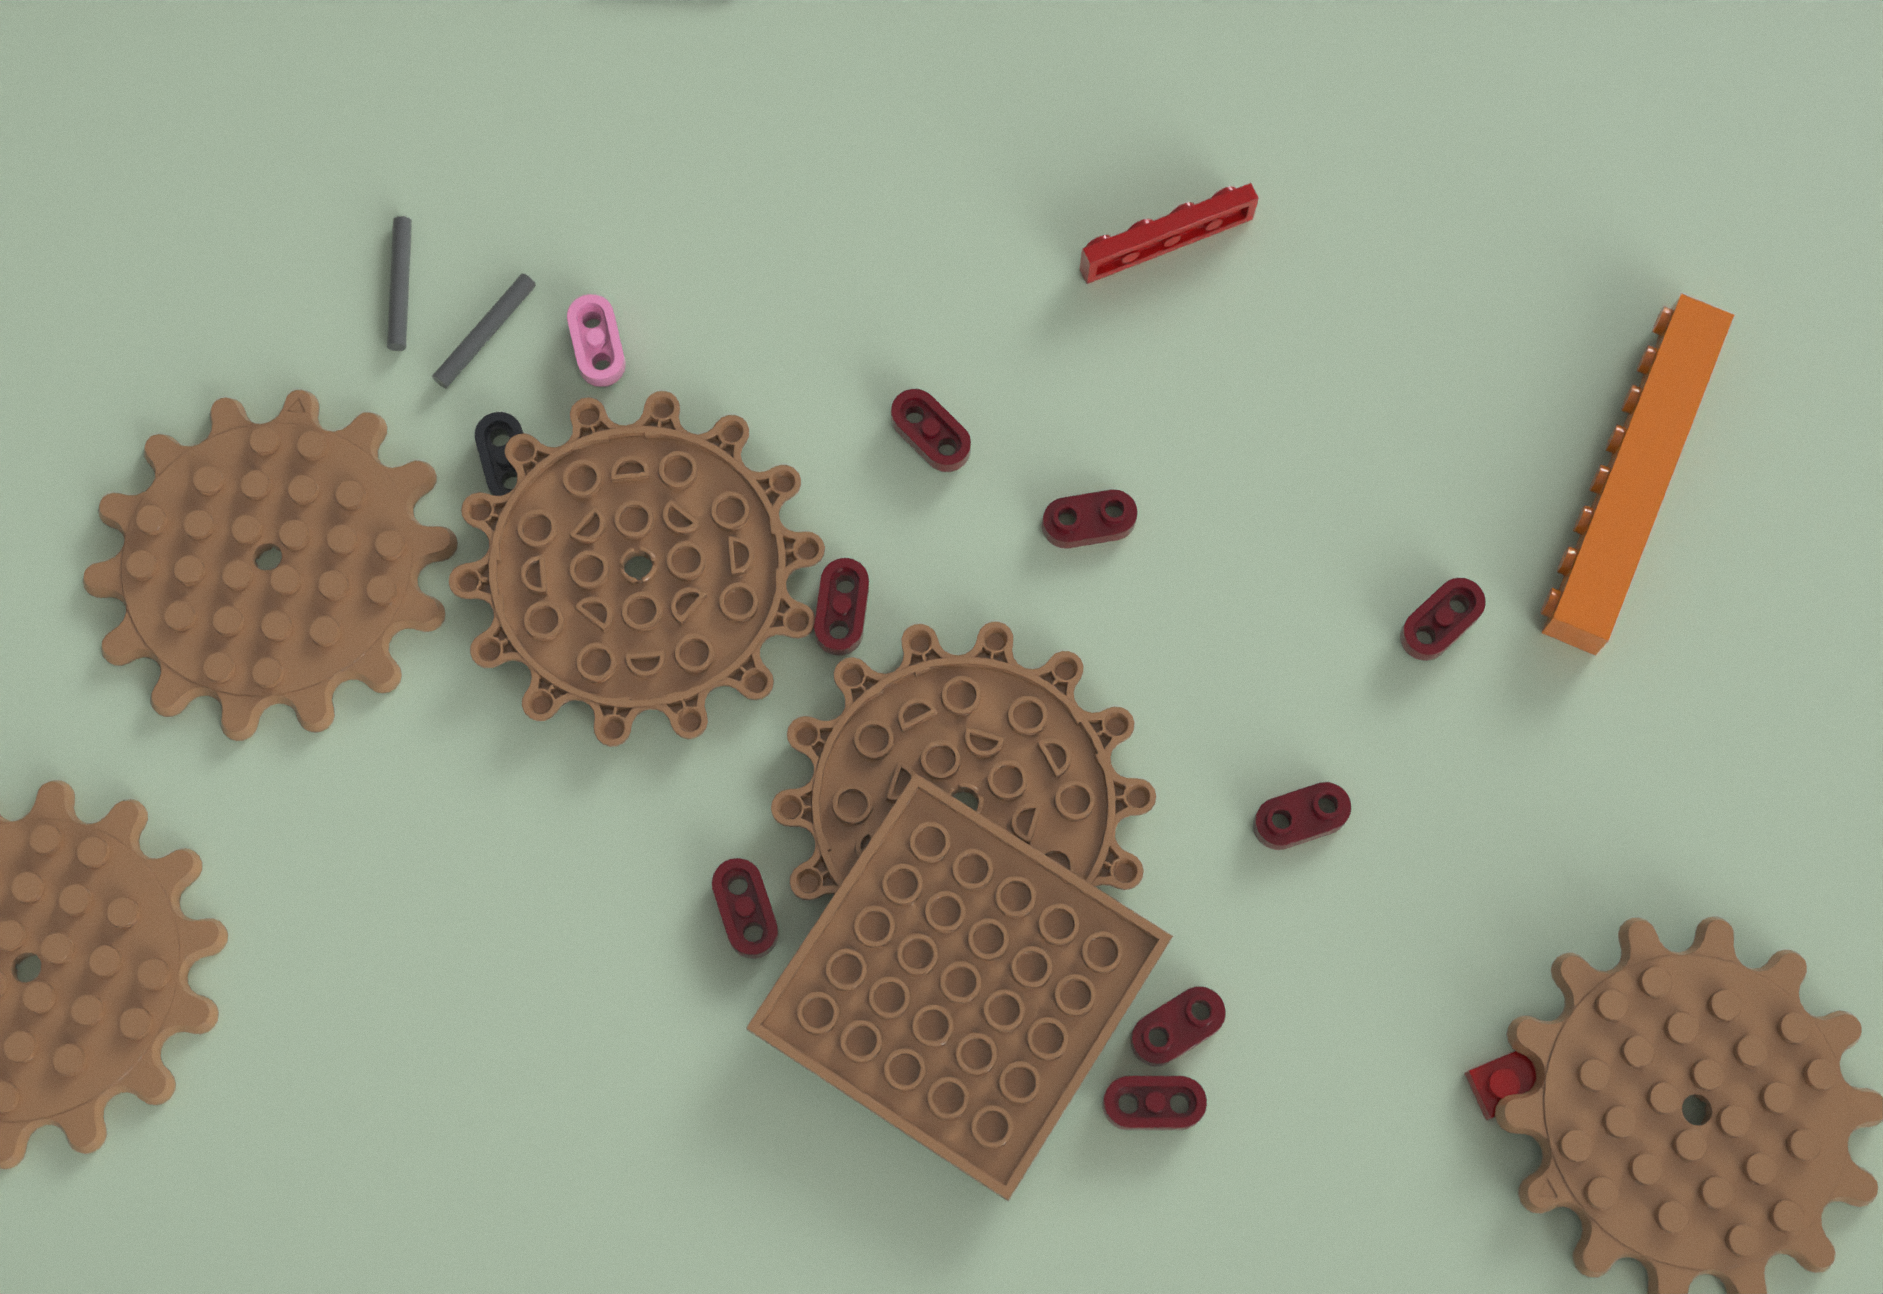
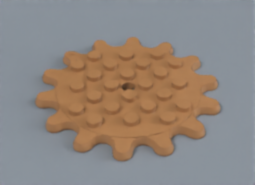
M295 390L286 397L283 409L276 418L270 422L258 424L248 418L243 405L239 401L226 397L220 398L212 404L210 410L212 430L203 442L194 446H183L169 435L156 434L149 437L144 446V458L153 468L155 479L145 492L137 495L110 493L101 499L98 508L99 517L104 524L122 533L124 545L115 557L87 567L83 576V585L85 590L96 598L112 597L123 602L126 608L125 617L115 629L104 637L101 652L109 663L117 666H123L140 658L153 659L158 663L161 674L151 693L150 703L159 715L173 717L180 714L195 698L201 696L213 697L221 705V729L223 733L231 740L244 741L256 732L260 716L264 710L275 704H286L295 711L297 719L304 729L316 733L326 730L333 723L335 717L332 702L333 693L342 682L359 680L373 691L382 694L391 692L400 684L402 678L401 669L391 657L389 644L392 637L404 629L430 632L442 625L446 615L445 608L438 599L426 595L420 590L418 577L425 566L433 562L448 560L457 550L458 541L452 530L441 526H424L415 519V504L422 496L434 488L437 481L436 472L429 463L424 461H412L394 468L386 467L380 462L378 456L379 447L387 435L386 422L380 415L364 412L359 414L345 428L337 431H327L319 423L320 406L316 396L305 390ZM272 547L282 553V559L275 568L271 570L258 568L256 559H259L264 552L272 550Z
M657 391L651 394L646 399L643 413L639 420L629 425H618L612 422L607 416L604 406L597 399L588 397L576 401L570 411V419L573 426L572 435L565 444L558 447L545 446L529 434L523 433L511 437L505 446V456L517 472V483L514 489L502 496H493L481 492L474 493L468 496L462 503L461 512L463 519L467 524L480 529L487 535L489 539L488 551L482 559L476 562L458 565L449 575V586L455 596L461 599L484 600L491 605L494 612L491 626L479 634L470 646V654L473 661L483 668H494L508 661H518L526 665L531 672L532 679L522 698V707L525 714L532 720L546 721L551 719L561 706L567 702L574 700L585 702L594 711V733L597 740L609 747L623 744L629 738L632 723L636 716L650 709L664 713L668 717L674 732L681 738L694 739L699 737L706 730L708 724L705 700L713 689L720 686H730L750 700H761L767 697L773 689L774 680L772 673L760 658L762 644L768 638L775 635H784L796 639L804 638L812 632L815 624V616L811 608L795 601L786 589L788 577L793 571L818 564L825 552L823 540L817 534L788 530L780 521L779 512L786 501L793 498L801 488V478L798 471L789 465H778L763 472H756L747 468L742 462L741 452L749 438V426L742 417L737 415L722 417L706 433L693 434L686 431L679 420V401L676 396L667 391ZM638 556L647 558L653 565L650 572L646 576L641 577V580H637L625 572L627 562Z
M1001 622L985 624L980 629L976 644L972 650L962 655H952L944 651L939 644L935 631L929 626L914 624L904 631L901 638L904 655L899 668L887 674L877 673L861 659L854 657L845 658L837 664L834 670V682L845 698V708L842 714L830 721H821L808 716L798 717L788 727L787 737L789 744L793 749L806 755L811 760L814 766V774L811 781L805 786L798 789L783 790L778 793L772 800L771 811L774 819L781 825L807 829L814 837L815 850L808 861L796 867L790 875L791 890L796 897L802 900L811 901L824 895L836 893L915 773L951 796L960 792L972 794L978 802L976 812L1095 887L1109 885L1117 889L1129 890L1136 887L1143 878L1144 870L1141 861L1118 845L1115 838V829L1117 824L1126 817L1148 813L1155 805L1156 792L1148 781L1120 776L1111 765L1112 751L1117 745L1131 737L1135 722L1130 712L1122 707L1114 706L1101 712L1091 713L1084 711L1078 706L1074 698V690L1083 675L1084 665L1077 654L1073 652L1061 651L1055 653L1040 668L1028 669L1019 665L1014 659L1012 652L1013 633L1006 624Z
M60 780L49 781L39 788L35 804L24 818L17 821H9L0 814V1169H10L17 1166L25 1156L31 1134L45 1125L59 1127L65 1133L70 1147L76 1152L88 1154L101 1148L107 1136L104 1121V1109L107 1102L113 1096L120 1093H132L149 1105H160L168 1101L175 1092L176 1082L175 1077L164 1066L161 1059V1050L164 1042L176 1033H207L215 1027L219 1017L218 1007L214 1001L196 994L188 984V974L193 964L201 958L218 954L224 949L228 941V932L222 922L214 918L190 919L184 915L180 907L182 893L186 887L199 878L202 872L203 863L200 856L191 849L181 848L158 859L149 858L144 855L139 844L140 835L148 821V812L144 805L133 799L123 800L117 803L99 822L85 823L79 820L75 813V792L70 785ZM36 955L41 962L40 973L32 981L21 982L17 975L16 965L20 964L25 958Z
M1710 916L1703 919L1697 925L1693 943L1682 952H1674L1665 948L1660 942L1653 925L1647 920L1640 917L1626 920L1620 926L1618 932L1621 958L1613 969L1607 971L1593 968L1584 958L1575 953H1564L1556 957L1552 963L1551 975L1564 996V1009L1562 1014L1552 1021H1542L1526 1015L1517 1017L1508 1026L1507 1039L1509 1044L1515 1051L1533 1062L1536 1069V1080L1534 1086L1528 1092L1509 1095L1499 1100L1495 1108V1118L1501 1129L1508 1133L1531 1136L1538 1142L1542 1150V1161L1539 1168L1523 1179L1518 1189V1197L1524 1208L1532 1213L1541 1214L1556 1207H1565L1571 1209L1579 1217L1582 1233L1573 1251V1262L1576 1269L1587 1277L1597 1278L1605 1275L1619 1259L1625 1257L1634 1258L1642 1263L1647 1271L1648 1294H1688L1692 1280L1703 1274H1710L1720 1279L1725 1286L1727 1294H1767L1764 1277L1765 1266L1772 1256L1778 1254L1789 1255L1805 1270L1813 1273L1824 1272L1829 1269L1835 1260L1836 1254L1834 1246L1822 1228L1821 1215L1824 1208L1829 1203L1835 1201L1844 1202L1855 1207L1867 1206L1874 1201L1878 1193V1184L1873 1175L1856 1165L1848 1150L1849 1137L1854 1130L1861 1127L1876 1126L1883 1121L1882 1095L1874 1089L1856 1088L1849 1085L1843 1078L1840 1070L1842 1054L1853 1047L1861 1036L1862 1027L1859 1020L1847 1011L1839 1010L1821 1017L1810 1015L1805 1011L1800 1003L1799 989L1807 973V964L1804 958L1793 950L1784 949L1775 952L1767 963L1760 968L1753 969L1741 964L1734 950V931L1731 925L1720 917ZM1689 1096L1697 1097L1701 1102L1706 1103L1704 1107L1705 1117L1701 1125H1693L1683 1116L1682 1105Z

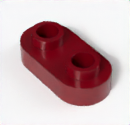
M908 389L901 392L894 399L891 406V422L895 431L931 467L942 472H952L966 464L971 451L970 435L931 394L921 389ZM911 413H918L923 419L918 423H911L906 417ZM943 445H950L954 447L955 452L951 455H943L938 449Z
M1116 489L1058 498L1052 501L1045 509L1042 530L1044 536L1051 544L1066 549L1120 540L1127 537L1135 527L1138 515L1137 505L1130 495ZM1110 506L1118 507L1122 511V515L1111 517L1106 513L1105 509ZM1063 514H1069L1075 518V522L1071 525H1064L1058 518Z
M836 559L824 568L821 575L814 630L818 645L825 652L832 655L841 656L853 652L863 639L869 595V576L865 567L854 559ZM843 581H849L854 585L853 590L848 593H842L836 587ZM842 626L848 630V634L844 638L836 639L831 636V630Z
M1453 578L1445 582L1405 621L1400 632V640L1404 650L1413 658L1423 661L1433 660L1441 656L1477 622L1484 612L1486 599L1481 587L1467 578ZM1450 602H1461L1465 607V612H1455L1451 608ZM1420 631L1428 633L1432 638V643L1424 644L1420 642L1416 633Z
M1320 782L1267 800L1260 806L1253 821L1254 833L1264 846L1274 850H1284L1340 830L1351 814V801L1343 788L1331 782ZM1321 799L1332 801L1335 811L1333 813L1323 812L1319 808L1318 801ZM1275 814L1284 815L1289 821V827L1284 829L1277 828L1272 822V816Z
M729 859L720 864L713 874V893L732 948L743 957L751 959L760 958L770 953L778 941L779 931L758 868L746 859ZM737 879L744 880L748 884L746 891L740 895H735L729 891L730 884ZM750 926L760 927L763 930L762 937L755 942L746 940L744 933Z
M1200 986L1192 987L1179 994L1137 1022L1131 1034L1133 1053L1142 1063L1153 1067L1164 1066L1174 1061L1218 1032L1226 1016L1222 998L1212 989ZM1194 1004H1204L1209 1010V1018L1206 1020L1196 1019L1191 1012ZM1152 1030L1164 1032L1167 1037L1166 1045L1162 1047L1152 1045L1149 1041V1033Z
M1124 1076L1116 1079L1109 1085L1104 1094L1102 1105L1108 1121L1122 1130H1186L1196 1125L1204 1116L1207 1108V1097L1202 1086L1190 1077ZM1125 1095L1132 1096L1137 1102V1110L1133 1113L1123 1112L1119 1107V1099ZM1180 1095L1187 1100L1188 1110L1185 1113H1176L1172 1110L1170 1099L1173 1096Z

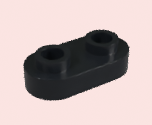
M493 412L484 416L478 422L474 434L486 483L493 496H502L509 493L512 489L505 488L504 483L508 478L517 477L516 470L506 459V444L503 446L493 444V440L499 435H506L510 439L517 434H523L519 421L511 414L505 412Z

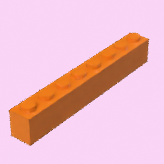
M1682 293L1671 309L1665 306L1661 309L1652 329L1653 333L1659 335L1655 347L1647 346L1636 370L1644 374L1639 387L1631 386L1621 407V411L1628 413L1623 426L1618 424L1615 426L1607 442L1605 451L1612 453L1608 466H1599L1590 485L1589 491L1596 493L1592 506L1584 505L1575 523L1573 532L1580 534L1575 548L1567 547L1559 563L1557 573L1564 575L1558 590L1553 587L1550 589L1542 606L1540 614L1546 616L1547 620L1541 633L1595 656L1609 641L1734 314Z

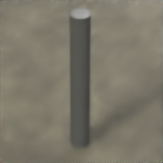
M397 216L393 219L387 348L393 351L405 350L407 340L412 220L405 216Z
M524 273L515 280L432 375V378L440 386L446 389L535 288V282Z

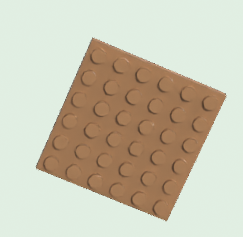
M915 773L746 1029L1008 1201L1173 936Z

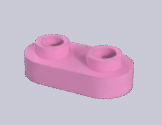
M588 294L581 296L572 302L567 312V321L578 368L583 379L589 384L598 387L610 386L623 376L626 368L614 311L608 300L599 295ZM591 319L601 321L595 328H587L585 326L587 321ZM605 360L610 362L609 367L604 370L594 368L599 361Z

